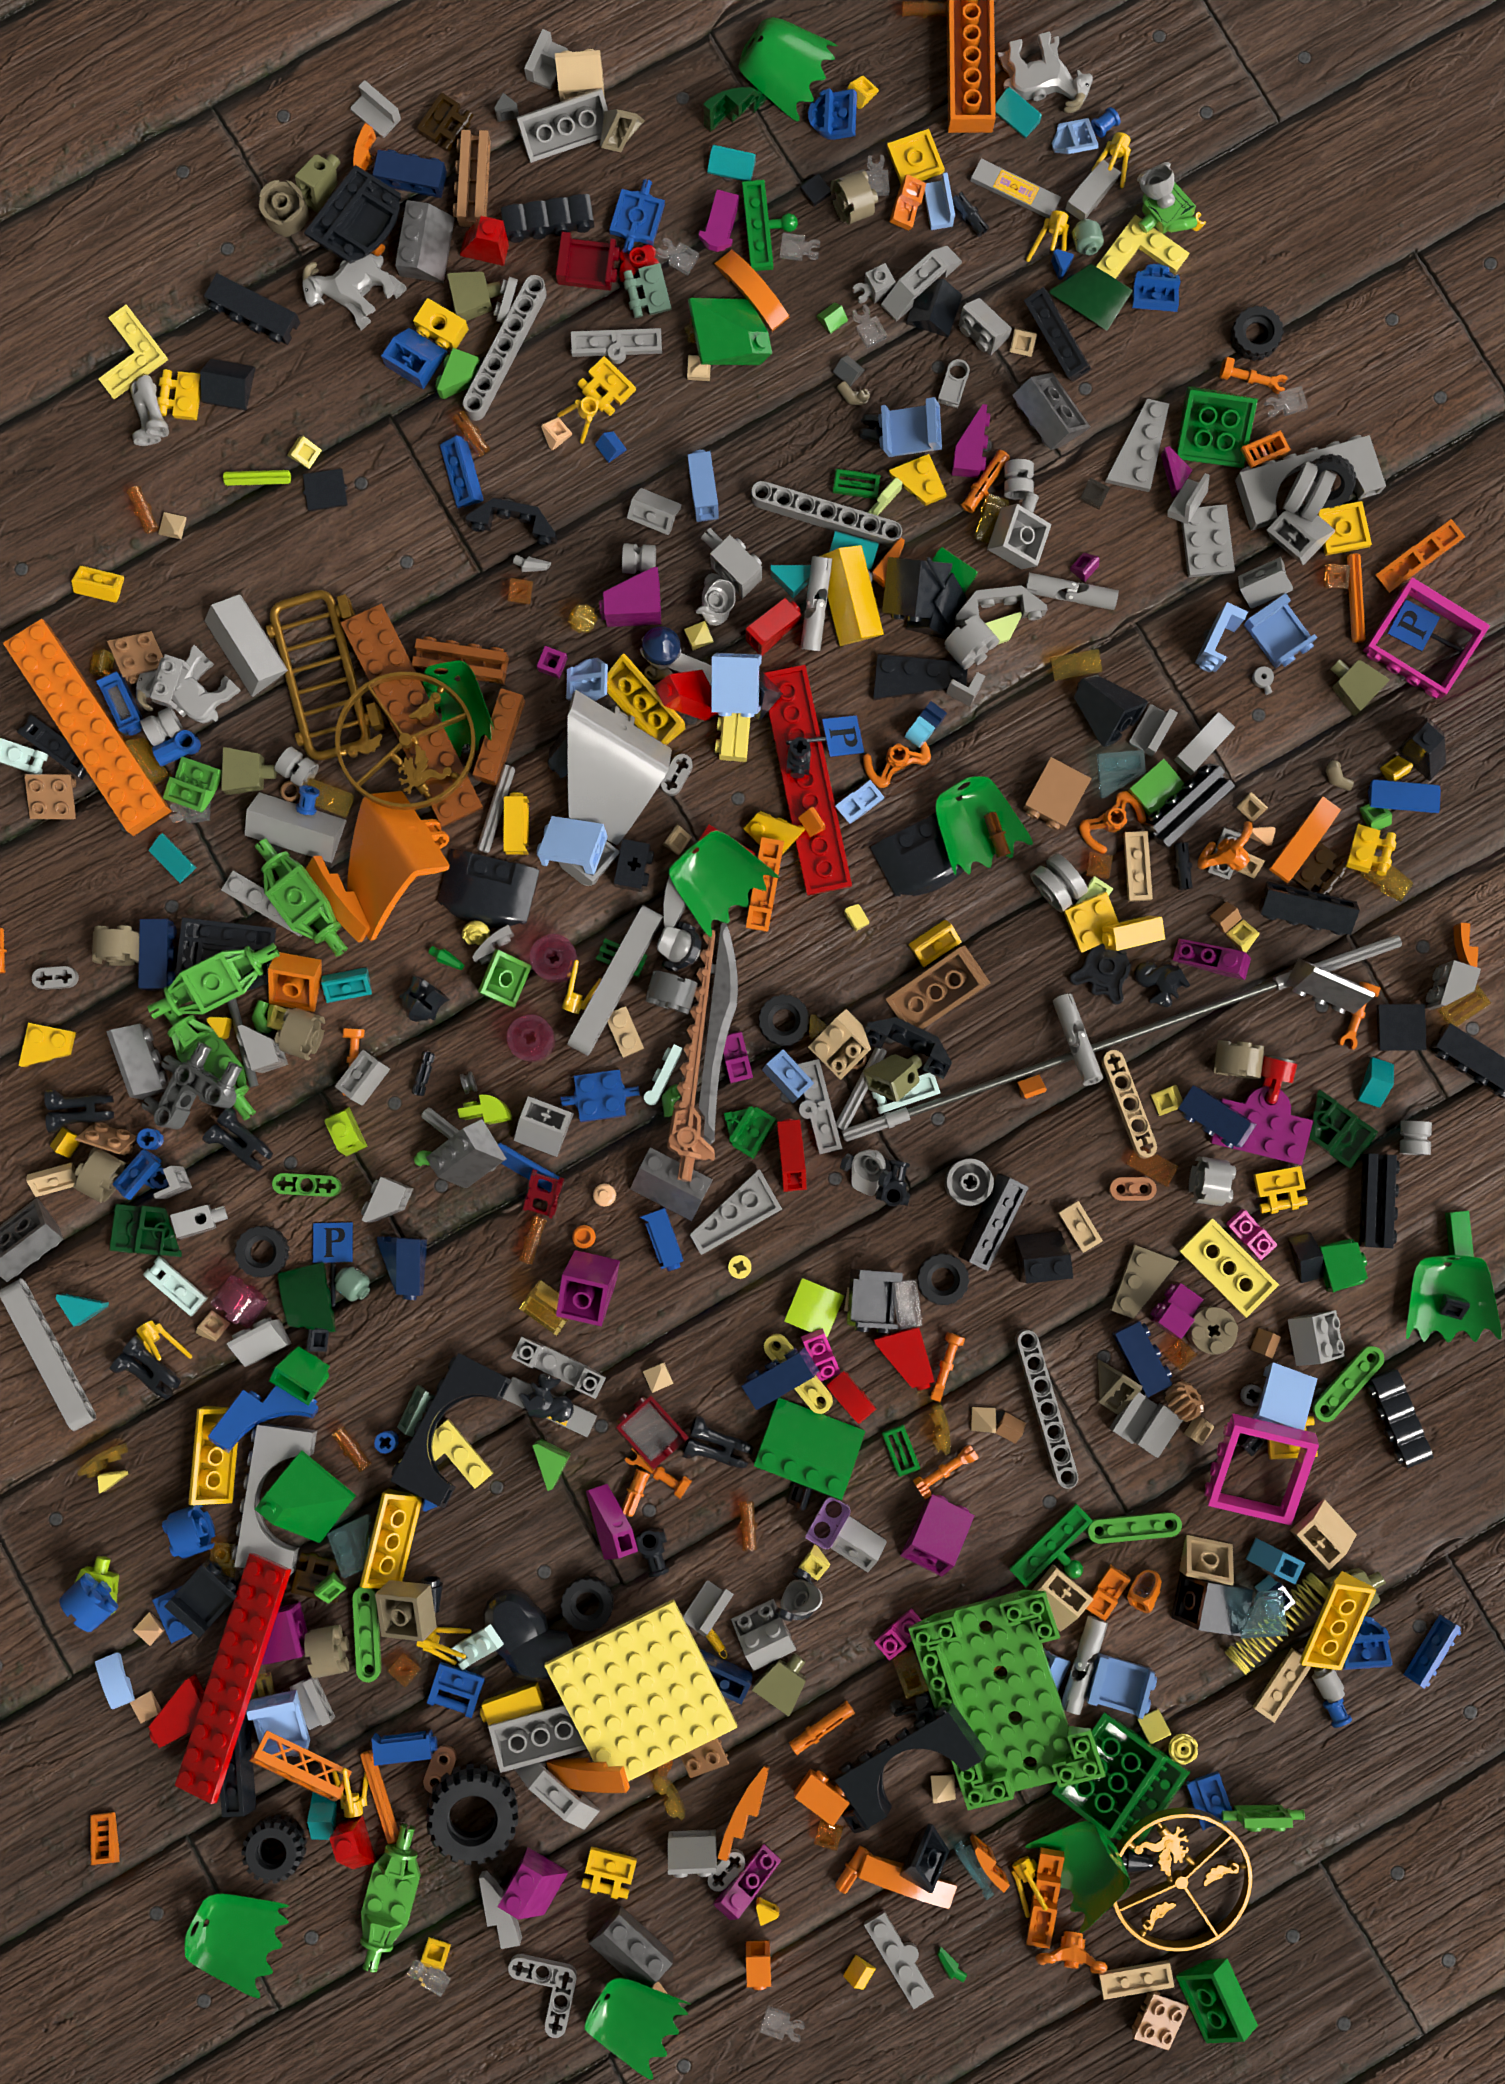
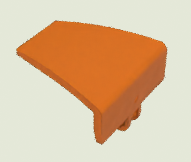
M402 791L371 794L388 802L410 804ZM364 797L358 813L350 851L347 892H355L371 928L366 936L372 941L376 939L396 903L417 876L435 874L449 869L450 864L440 850L448 844L449 836L441 830V824L436 819L421 820L415 810L387 808Z

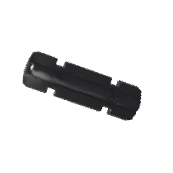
M422 1052L420 1059L422 1062L418 1066L415 1077L416 1084L413 1085L412 1094L418 1096L425 1095V1084H428L432 1069L430 1065L435 1058L434 1053Z

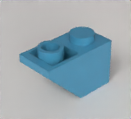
M1255 1538L1246 1557V1560L1293 1584H1296L1305 1564L1300 1559Z

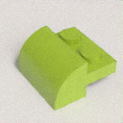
M479 1095L480 1102L464 1103V1108L458 1109L459 1118L463 1120L483 1117L484 1123L489 1125L512 1120L508 1106L503 1101L490 1095Z

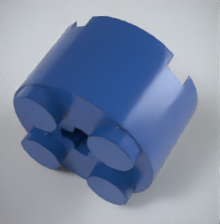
M192 1505L172 1512L163 1521L162 1527L164 1532L168 1534L170 1541L169 1549L172 1556L188 1558L214 1547L215 1543L211 1544V1538L215 1537L214 1524L208 1511L203 1512L200 1509L203 1507L202 1505Z
M85 1573L59 1599L60 1606L68 1617L72 1614L76 1619L73 1623L86 1632H92L118 1609V1604L109 1594L111 1592L110 1586L104 1581L99 1583L88 1573Z

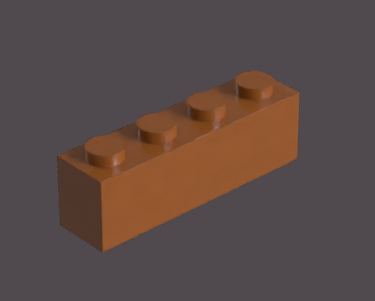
M500 689L491 717L493 727L490 725L491 741L485 735L472 774L477 781L497 786L525 705L523 695Z

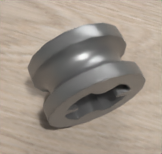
M470 1071L468 1075L460 1074L465 1094H469L470 1090L477 1091L473 1073Z
M1246 1385L1242 1388L1240 1396L1245 1404L1257 1406L1260 1404L1263 1391L1258 1386ZM1250 1389L1258 1393V1396L1254 1397L1256 1400L1253 1402L1247 1398V1393L1250 1394L1248 1392Z

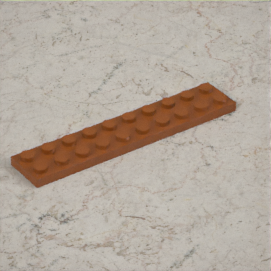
M382 603L340 622L369 681L394 672L416 673ZM397 679L373 687L375 694L402 733H408L411 736L441 723L435 709L432 714H429L428 718H422L421 720L409 718L411 713L429 701V697L420 680ZM390 722V724H391V726H392V728H393V730H394V732H395V734H396V736H397V738H398V740H399L400 735H399V733L397 732V730L395 729V727L392 725V723ZM444 728L418 739V746L426 752V757L429 759L427 762L428 767L425 770L432 769L443 774L444 768L449 767L452 772L461 775L464 768ZM412 744L410 748H403L408 760L410 757L413 758V767L416 769L415 745ZM450 775L442 780L430 778L425 781L430 789L428 792L432 798L443 793L455 782ZM468 776L451 795L431 805L442 828L483 809Z

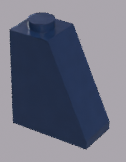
M378 1236L377 1243L396 1294L403 1295L402 1299L416 1300L417 1296L423 1295L427 1239Z

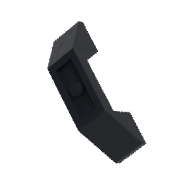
M493 498L466 515L468 527H471V530L476 532L491 531L494 514H497L496 516L502 519L517 518L520 522L526 524L535 522L532 532L534 540H537L539 544L547 546L551 543L557 544L556 533L536 506Z
M893 1017L869 1022L864 1030L869 1045L878 1049L882 1048L888 1037L897 1043L928 1056L923 1070L944 1079L951 1067L952 1061L938 1036L902 1019Z

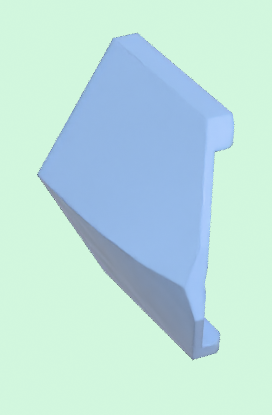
M1089 118L1058 124L1057 132L1052 142L1054 153L1071 154L1097 149L1098 142Z
M599 658L586 659L575 667L568 668L566 699L571 700L575 690L594 701L606 696L608 665Z

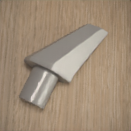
M516 555L513 560L514 564L522 567V572L545 571L551 566V562L530 556L525 559Z

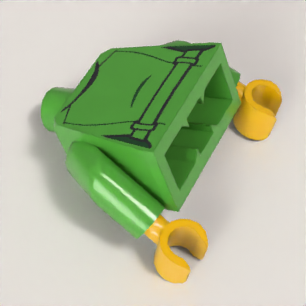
M1175 182L1172 190L1175 202L1168 208L1161 209L1158 207L1156 200L1147 197L1145 193L1142 200L1144 204L1142 211L1146 216L1138 225L1144 233H1148L1154 226L1162 234L1167 231L1172 233L1189 229L1199 231L1206 221H1199L1200 212L1193 216L1196 205Z

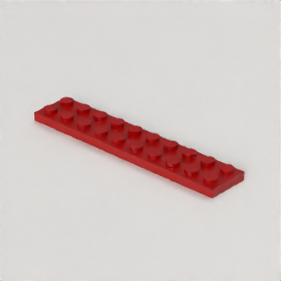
M806 665L766 672L764 674L783 693L768 712L791 822L793 825L803 826L798 817L809 808L814 807L825 824V830L811 837L805 830L796 840L806 894L810 896L852 887L822 741L810 743L809 775H804L803 778L797 779L791 777V774L786 773L788 747L790 746L786 744V741L794 740L797 737H821Z
M249 1553L237 1590L238 1596L234 1600L175 1782L176 1787L210 1804L217 1803L292 1570L255 1553Z

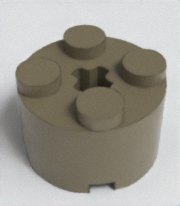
M864 169L857 170L831 182V193L835 192L836 200H833L835 210L843 223L847 222V225L870 217L875 213V203L878 202V196L875 189H871L868 183V175Z
M274 180L263 187L259 195V209L268 227L283 237H289L299 232L305 226L310 216L308 206L298 186L291 181L279 182V180Z
M125 925L117 926V929L95 926L92 940V961L102 964V960H106L111 966L135 965V962L139 963V932L132 931L131 926Z
M288 1008L283 1017L284 1024L282 1029L276 1033L275 1043L279 1044V1049L282 1052L304 1060H310V1053L315 1054L322 1042L325 1030L321 1029V1023L325 1024V1019L322 1016L299 1008H294L293 1010Z
M1218 1040L1214 1073L1224 1076L1231 1075L1239 1078L1259 1079L1262 1072L1264 1046L1252 1045V1043L1248 1042L1233 1044L1230 1041Z
M94 1147L88 1156L87 1162L85 1164L81 1163L77 1167L75 1175L78 1178L73 1188L100 1203L102 1201L105 1202L116 1190L113 1183L118 1178V1175H121L126 1169V1163Z
M1213 1306L1201 1307L1195 1311L1192 1316L1195 1321L1186 1332L1189 1343L1195 1349L1208 1354H1221L1229 1350L1235 1343L1238 1326L1232 1315L1224 1309ZM1208 1326H1214V1334H1209Z
M340 1624L309 1630V1633L305 1634V1656L309 1657L312 1663L307 1666L314 1679L349 1671V1661L346 1657V1651L349 1650V1641L347 1636H342Z

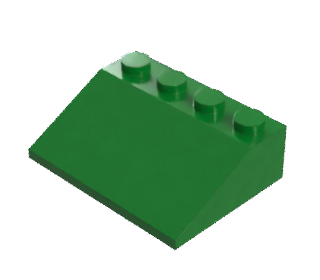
M779 1397L754 1460V1466L842 1500L865 1430L827 1415L815 1413L811 1409Z

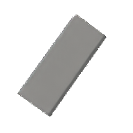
M602 88L516 117L519 132L531 163L601 139L604 111H608Z
M236 595L210 606L205 623L251 696L254 697L288 671L241 595Z
M258 793L247 808L245 836L260 841L267 838L272 845L310 857L322 856L324 861L333 862L347 820L317 810L314 815H303L297 812V804Z
M565 1705L488 1726L500 1773L587 1749Z

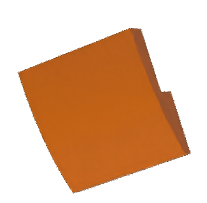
M972 1833L970 1839L981 1867L990 1880L1005 1893L1010 1886L1005 1871L996 1864L992 1848Z

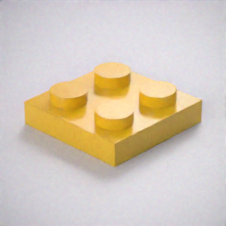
M929 129L887 144L888 153L901 184L906 174L924 181L938 176L945 171Z
M1362 501L1335 506V508L1320 509L1317 515L1335 529L1332 536L1323 544L1325 556L1368 548L1372 545Z
M1107 892L1093 896L1063 911L1078 950L1081 953L1103 944V926L1119 923Z

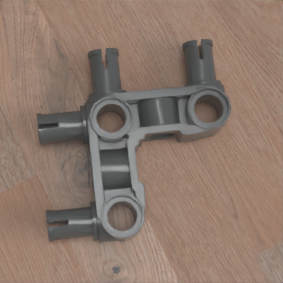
M198 1042L193 1055L186 1062L181 1063L172 1055H167L163 1059L169 1065L162 1062V1067L173 1073V1076L160 1102L148 1096L144 1099V1102L149 1104V1106L142 1103V1109L153 1115L157 1126L178 1130L185 1124L196 1096H199V1100L209 1105L226 1109L231 1108L236 1102L234 1085L243 1068L233 1062H228V1066L221 1079L215 1077L204 1069V1064L212 1048Z

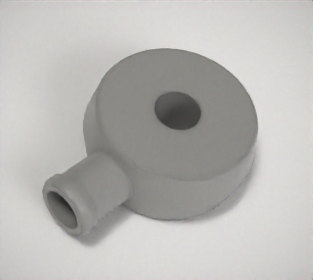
M1265 666L1257 668L1252 675L1253 683L1257 687L1263 688L1265 695L1273 692L1270 687L1274 680L1273 671Z

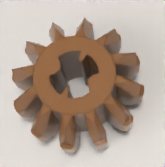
M1184 1380L1173 1384L1165 1392V1400L1168 1402V1407L1172 1409L1173 1413L1180 1420L1183 1419L1185 1422L1191 1421L1200 1416L1204 1411V1402L1201 1400V1395L1198 1394L1197 1389H1194L1190 1383Z

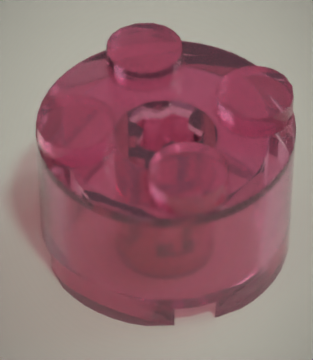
M549 934L537 940L530 951V962L533 970L541 979L550 983L567 981L571 977L574 960H578V954L572 943L567 938L558 934ZM557 954L559 961H555L552 964L549 957H554Z
M530 1014L519 1017L511 1023L507 1031V1042L511 1052L525 1062H541L552 1053L555 1047V1032L551 1025L540 1016ZM535 1033L536 1042L528 1044L527 1035L532 1036Z
M230 1275L210 1303L218 1310L227 1312L225 1317L235 1324L239 1322L249 1328L266 1307L268 1299L252 1285L244 1284V1280Z

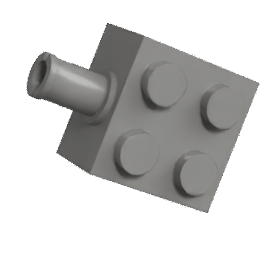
M1031 492L1025 493L1022 506L1014 504L1001 508L987 548L990 552L1020 569L1038 566L1052 525L1033 513L1039 496Z
M709 528L707 530L708 534L704 533L701 539L713 550L710 553L711 568L722 579L732 583L735 592L743 599L762 581V562L756 555H750L745 550L746 546L740 539H734L729 535L723 541Z

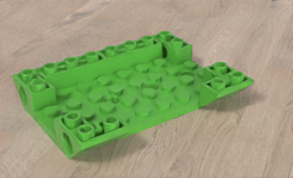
M1021 1590L935 1613L908 1628L934 1709L943 1704L946 1707L953 1702L987 1750L980 1763L964 1772L952 1761L967 1810L1012 1800L1016 1791L1056 1781L1059 1788L1106 1776L1091 1729L1068 1725L1042 1646L1044 1642L1060 1638L1046 1591ZM984 1620L989 1621L993 1628L990 1631H983L979 1623ZM997 1666L1005 1667L1007 1675L998 1676L994 1668ZM1017 1711L1022 1715V1719L1018 1722L1012 1721L1009 1713ZM1031 1756L1035 1758L1037 1764L1033 1767L1027 1766L1024 1763L1026 1757Z

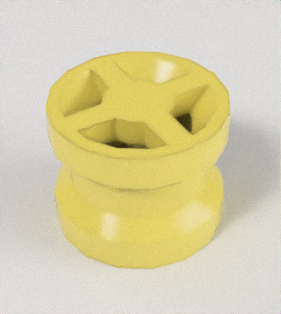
M742 1255L733 1257L728 1266L730 1274L738 1279L748 1276L751 1272L750 1260Z

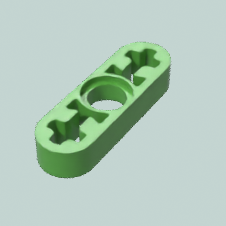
M280 1173L272 1181L273 1189L279 1194L333 1197L341 1191V1182L334 1176ZM283 1177H285L287 1182H295L294 1177H297L295 1187L286 1186L285 1190H282V1186H278V1182L283 1181ZM306 1178L311 1179L313 1182V1188L309 1192H305L301 1188V1182ZM317 1179H321L319 1182L321 1184H328L329 1180H332V1184H336V1188L331 1189V1193H328L326 1188H319L320 1193H316L318 1189Z

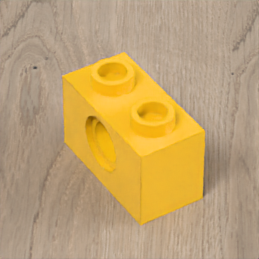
M429 298L426 299L413 320L418 334L427 339L428 337L434 339L436 344L445 350L448 348L451 350L453 348L457 349L469 330L466 320ZM438 324L445 325L440 330L435 329Z

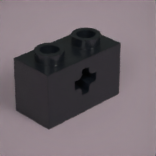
M626 839L622 840L614 880L615 887L642 892L643 886H648L650 874L646 873L648 864L652 865L654 851H650V844ZM634 861H637L640 868L638 867L635 871H632L629 865H633Z

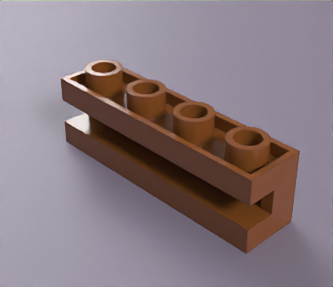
M432 637L416 638V656H413L412 666L415 671L425 672L428 666L459 660L470 666L478 681L505 685L509 657L503 649L491 647L490 650L482 649L477 644L462 646L452 640H446L445 643L437 642V639ZM445 668L434 670L435 674H446L448 672Z

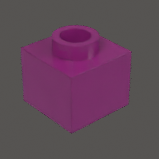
M545 646L537 664L538 671L560 679L568 659L566 653ZM551 662H556L557 666L555 668L549 667V664Z

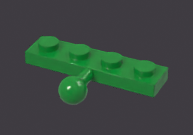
M765 180L742 182L750 265L755 271L773 270L770 229L782 228L786 232H792L797 228L798 220L791 213L784 214L781 219L769 220Z
M1075 1503L1009 1567V1570L1027 1587L1057 1558L1065 1566L1064 1571L1069 1578H1079L1083 1573L1082 1564L1078 1560H1071L1064 1553V1550L1093 1520Z

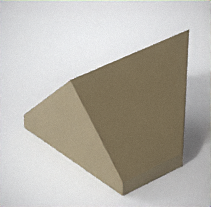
M623 110L604 111L601 148L622 152L626 142L645 120L638 114Z
M1098 1359L1099 1403L1119 1415L1142 1390V1386Z

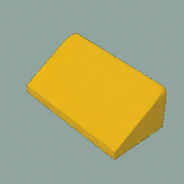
M80 566L71 581L74 593L117 603L124 576Z
M944 920L909 943V947L921 965L925 967L960 944L961 940L952 924Z

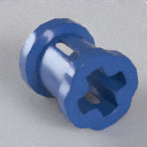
M1108 107L1099 118L1091 120L1092 129L1100 138H1103L1106 132L1113 126L1117 127L1121 123L1118 113L1112 107Z
M300 786V799L296 805V810L303 815H314L317 810L315 808L316 797L319 796L320 791L313 786Z
M143 1129L137 1136V1143L144 1149L156 1150L164 1142V1136L159 1130ZM147 1137H154V1142L147 1141Z
M158 1168L150 1177V1182L154 1187L163 1189L170 1187L167 1179H164L163 1182L159 1180L163 1176V1169L165 1168Z
M386 1430L375 1438V1448L380 1453H389L398 1446L399 1436L392 1430ZM389 1437L391 1439L390 1445L385 1447L383 1445L384 1439Z
M1343 1698L1333 1703H1329L1327 1700L1323 1702L1324 1708L1328 1710L1332 1719L1331 1725L1333 1728L1342 1727L1352 1721L1351 1715H1347L1343 1706Z

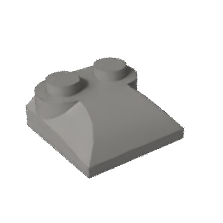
M606 841L594 875L585 873L582 865L559 862V865L581 884L592 886L618 857L620 851Z

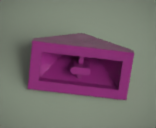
M1168 446L1164 448L1161 458L1173 498L1180 492L1192 469Z

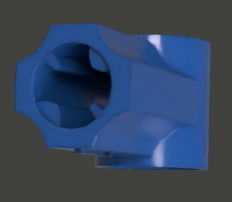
M182 730L175 737L152 747V751L162 767L183 756L196 754L200 750L201 742L192 732ZM187 738H192L191 745L184 747V741Z

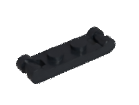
M30 714L26 718L28 721L23 728L20 726L16 732L83 780L87 775L85 774L87 770L82 763L78 767L73 765L77 755L68 741ZM35 727L39 728L34 735L30 734Z

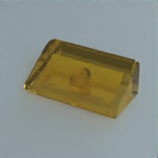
M145 738L126 741L125 744L152 783L157 784L169 776L165 767L159 765L153 754L152 747Z
M309 778L307 785L313 786L320 791L319 796L316 797L315 806L346 818L354 796L349 792Z

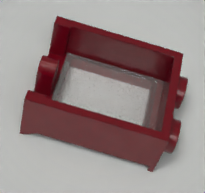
M643 1396L633 1405L636 1409L630 1415L625 1412L616 1421L619 1425L615 1430L618 1431L653 1471L689 1437L652 1396L647 1399Z

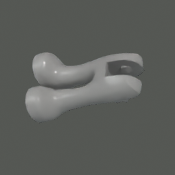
M143 375L131 385L132 398L141 420V429L135 431L132 437L134 444L148 446L159 443L161 437L168 436L169 429L158 405L156 385L149 375Z

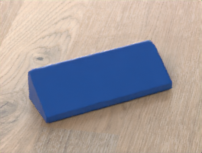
M456 435L441 443L440 448L457 508L484 501L467 439Z
M1374 779L1371 781L1368 789L1370 807L1430 813H1439L1441 790L1439 785Z
M502 1143L498 1144L506 1157V1160L501 1163L528 1180H530L533 1169L537 1170L538 1174L559 1180V1176L508 1146ZM543 1179L538 1180L540 1187L547 1191L552 1190V1182Z

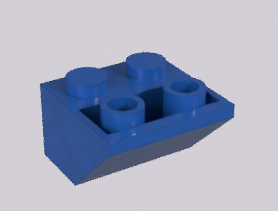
M408 328L393 337L381 357L387 368L424 390L448 352Z

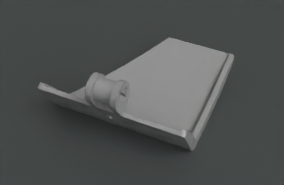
M575 690L572 694L568 712L569 818L604 824L608 836L607 840L618 845L667 774L672 750L634 726V716L624 714L616 705L611 710H608Z

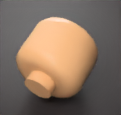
M600 1184L593 1191V1199L599 1206H610L616 1200V1190L609 1184Z

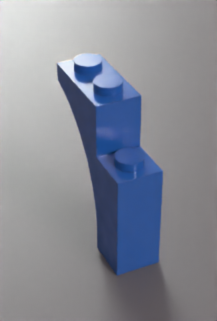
M275 1386L262 1403L260 1402L262 1398L253 1391L247 1393L243 1390L208 1435V1439L226 1453H229L248 1431L267 1420L291 1415L314 1418L319 1411L316 1405L317 1401L313 1398L308 1406L278 1386Z

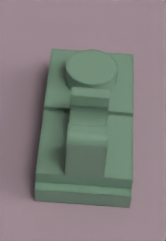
M417 1385L397 1428L405 1435L413 1437L417 1423L422 1420L423 1412L427 1413L425 1411L426 1406L431 1399L435 1398V1395L429 1393L422 1386Z

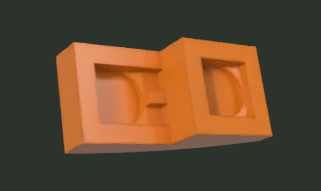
M366 123L358 136L353 157V167L357 165L365 171L368 170L373 162L369 150L376 140L373 127Z
M905 175L892 210L890 223L908 231L913 228L917 208L922 203L926 187L925 182L910 175Z
M1470 923L1454 925V943L1459 961L1477 967L1478 947L1469 946Z
M1110 1564L1091 1594L1093 1600L1086 1609L1106 1621L1118 1604V1598L1131 1581L1130 1577Z

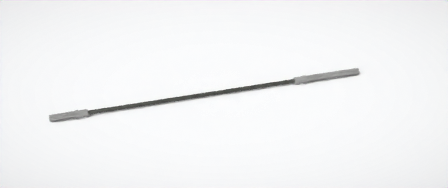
M1394 935L1313 965L1330 972L1401 947L1402 941L1399 935ZM1292 970L1273 977L1271 982L1092 1044L1093 1052L1275 988L1277 990L1287 988L1290 985L1286 982ZM1066 1053L910 1109L904 1107L893 1112L884 1113L881 1117L844 1129L842 1131L844 1140L851 1141L885 1128H893L895 1125L909 1121L912 1116L1074 1060L1072 1053Z

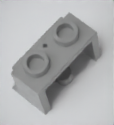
M166 654L164 658L161 657L149 692L152 702L176 709L177 704L171 699L174 691L181 689V683L178 681L181 670L189 671L191 666L182 659Z

